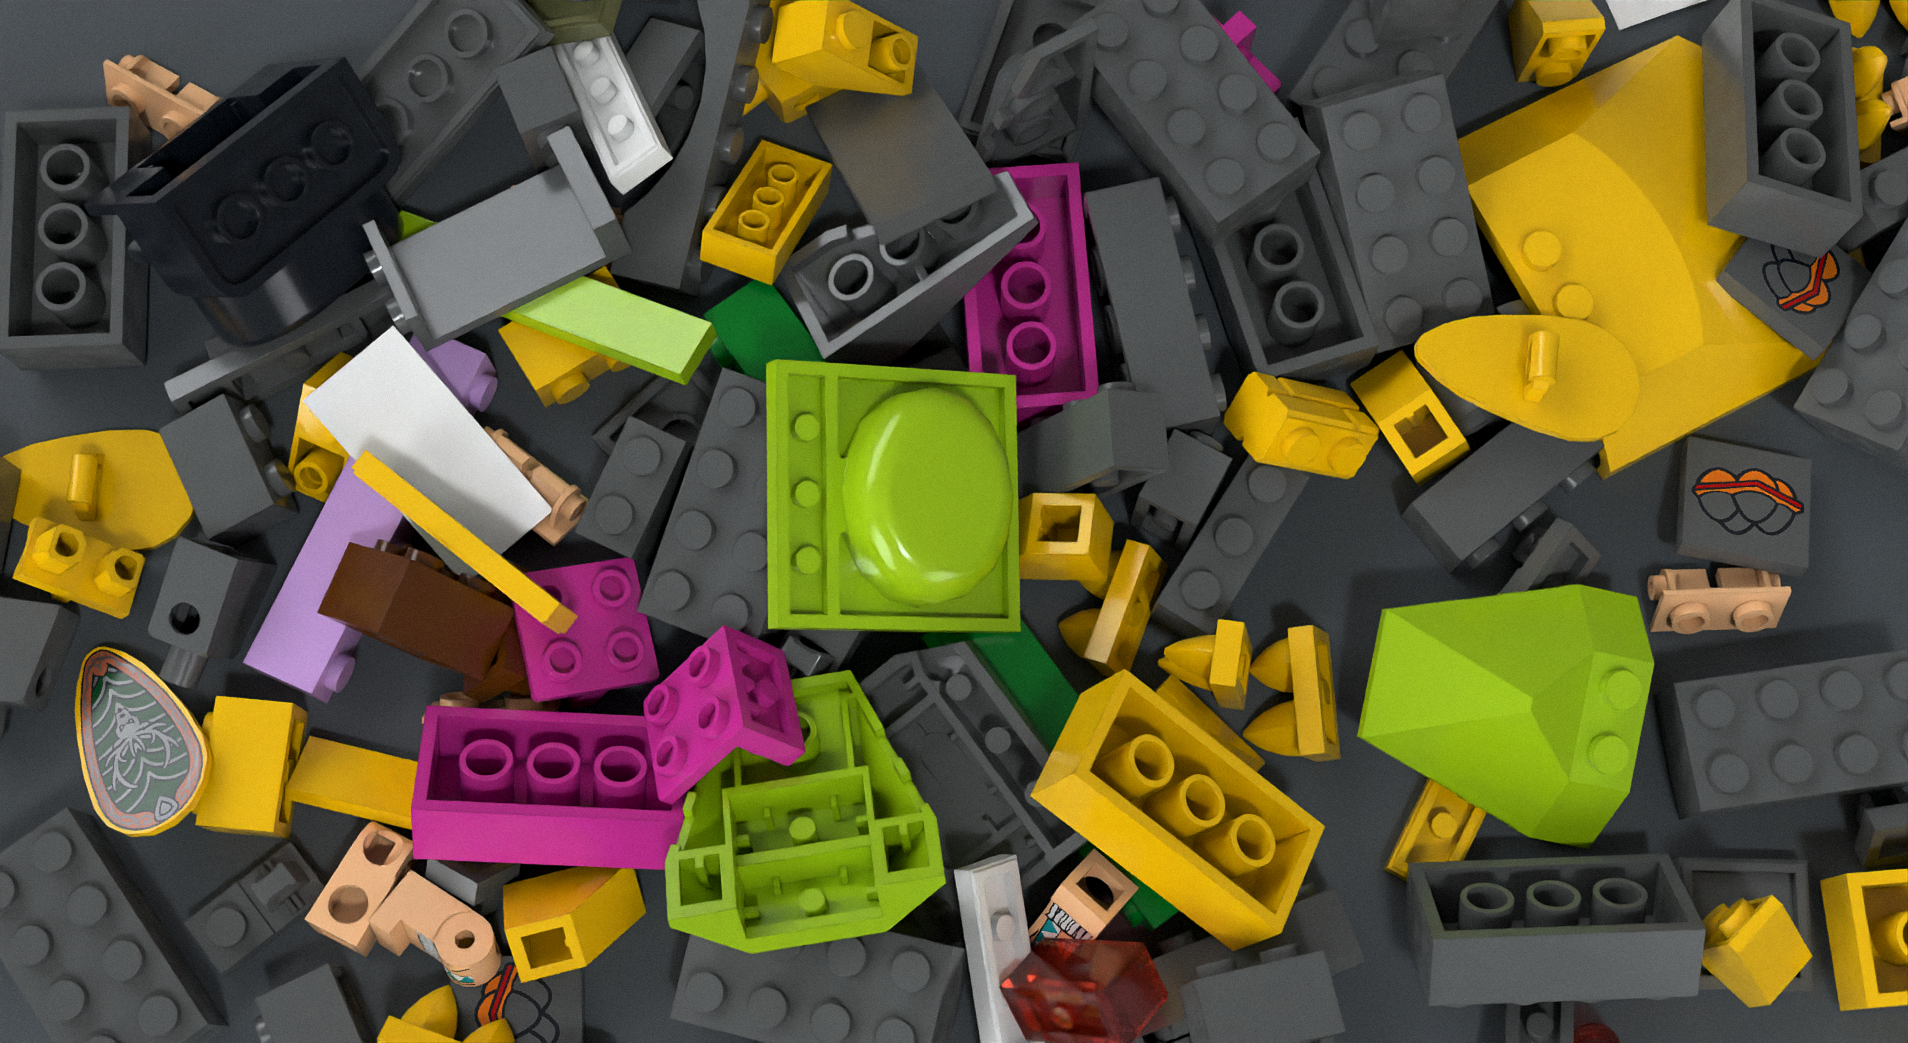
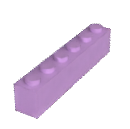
M413 334L409 344L473 417L477 410L483 412L492 401L498 383L497 378L494 377L497 371L486 353L454 339L426 352L415 334ZM351 455L243 663L260 674L326 704L333 691L336 693L341 692L348 683L355 667V658L351 656L363 634L317 613L349 542L374 548L377 540L382 539L407 550L408 547L413 548V545L409 542L416 531L394 505L353 474L354 469L351 467L356 461Z

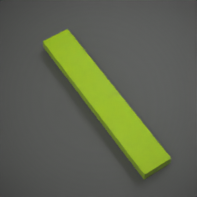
M402 210L400 215L404 222V232L400 241L437 223ZM581 276L501 316L685 386L717 337L716 330L709 321L585 276Z

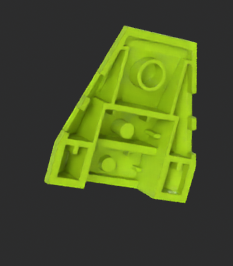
M1568 584L1554 586V588L1523 592L1515 591L1493 596L1454 599L1382 609L1357 737L1422 776L1444 786L1464 801L1481 808L1508 824V827L1523 836L1589 849L1630 793L1654 669V660L1638 598L1585 585Z
M851 670L791 679L806 752L789 767L766 757L752 754L737 746L696 783L693 792L688 791L682 809L685 818L676 845H670L665 860L667 917L670 928L750 954L887 932L946 883L937 818L929 804L923 801L911 780L910 771L901 757L898 758L885 735L882 723Z

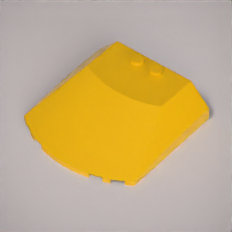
M1677 35L1458 139L1475 221L1532 315L1580 319L1605 328L1627 347L1638 368L1641 392L1634 414L1616 433L1600 439L1605 446L1599 451L1600 466L1596 470L1602 480L1810 373L1818 367L1831 343L1813 361L1733 299L1715 280L1746 239V236L1707 225L1702 46ZM1862 247L1848 253L1849 256L1866 268Z

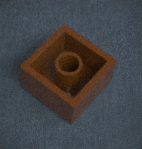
M378 539L374 548L349 542L317 613L420 660L484 681L515 609L493 599L497 587L466 573L461 572L458 575L444 569V561L411 547H408L406 550L385 540Z

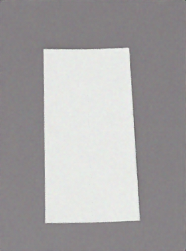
M394 325L303 400L355 461L367 450L499 554L505 552L551 513L552 507ZM402 513L455 574L460 575L462 572L474 577L479 574Z

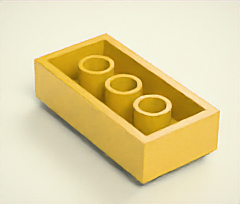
M761 140L703 229L700 260L773 285L829 192L833 164Z

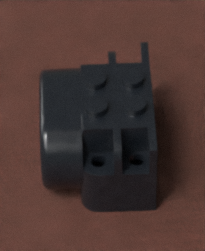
M345 56L268 64L84 204V207L91 216L117 215L134 238L127 250L133 260L138 263H151L164 283L173 292L185 297H191L216 334L226 345L234 348H250L271 342L304 325L370 272L363 253L373 248L362 225L374 220L390 246L400 241L404 232V222L382 187L391 180L398 170L400 147L393 132Z

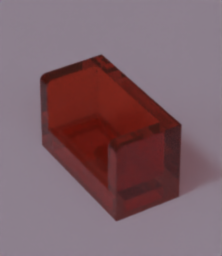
M1044 937L999 986L1025 1039L1052 1043H1132L1168 999V992L1143 942Z

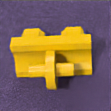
M37 516L30 522L26 545L12 579L50 592L51 598L56 601L68 603L71 600L123 619L130 613L146 558L142 554L127 548H119L83 534V531Z

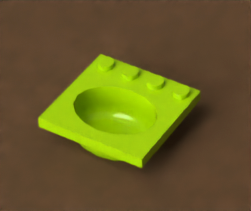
M775 359L766 363L768 629L1008 634L1021 632L1016 375Z

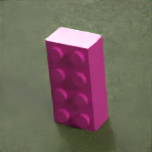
M1079 162L988 168L992 176L1005 171L1010 173L1039 222L962 298L968 372L1016 375L1017 428L1030 427L1032 419L1053 416L1063 411L1064 403L1087 399L1097 394V387H1099Z
M426 705L411 805L414 859L665 870V860L670 845H676L685 816L682 809L686 793L673 804H668L658 799L645 716Z

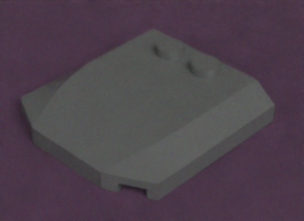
M963 641L894 655L859 683L882 723L885 735L898 758L901 757L910 771L911 780L923 801L929 804L937 818L946 883L888 931L954 946L964 938L954 875L955 869L999 854L1017 855L1023 893L1090 842L1030 796L1052 749L972 641Z

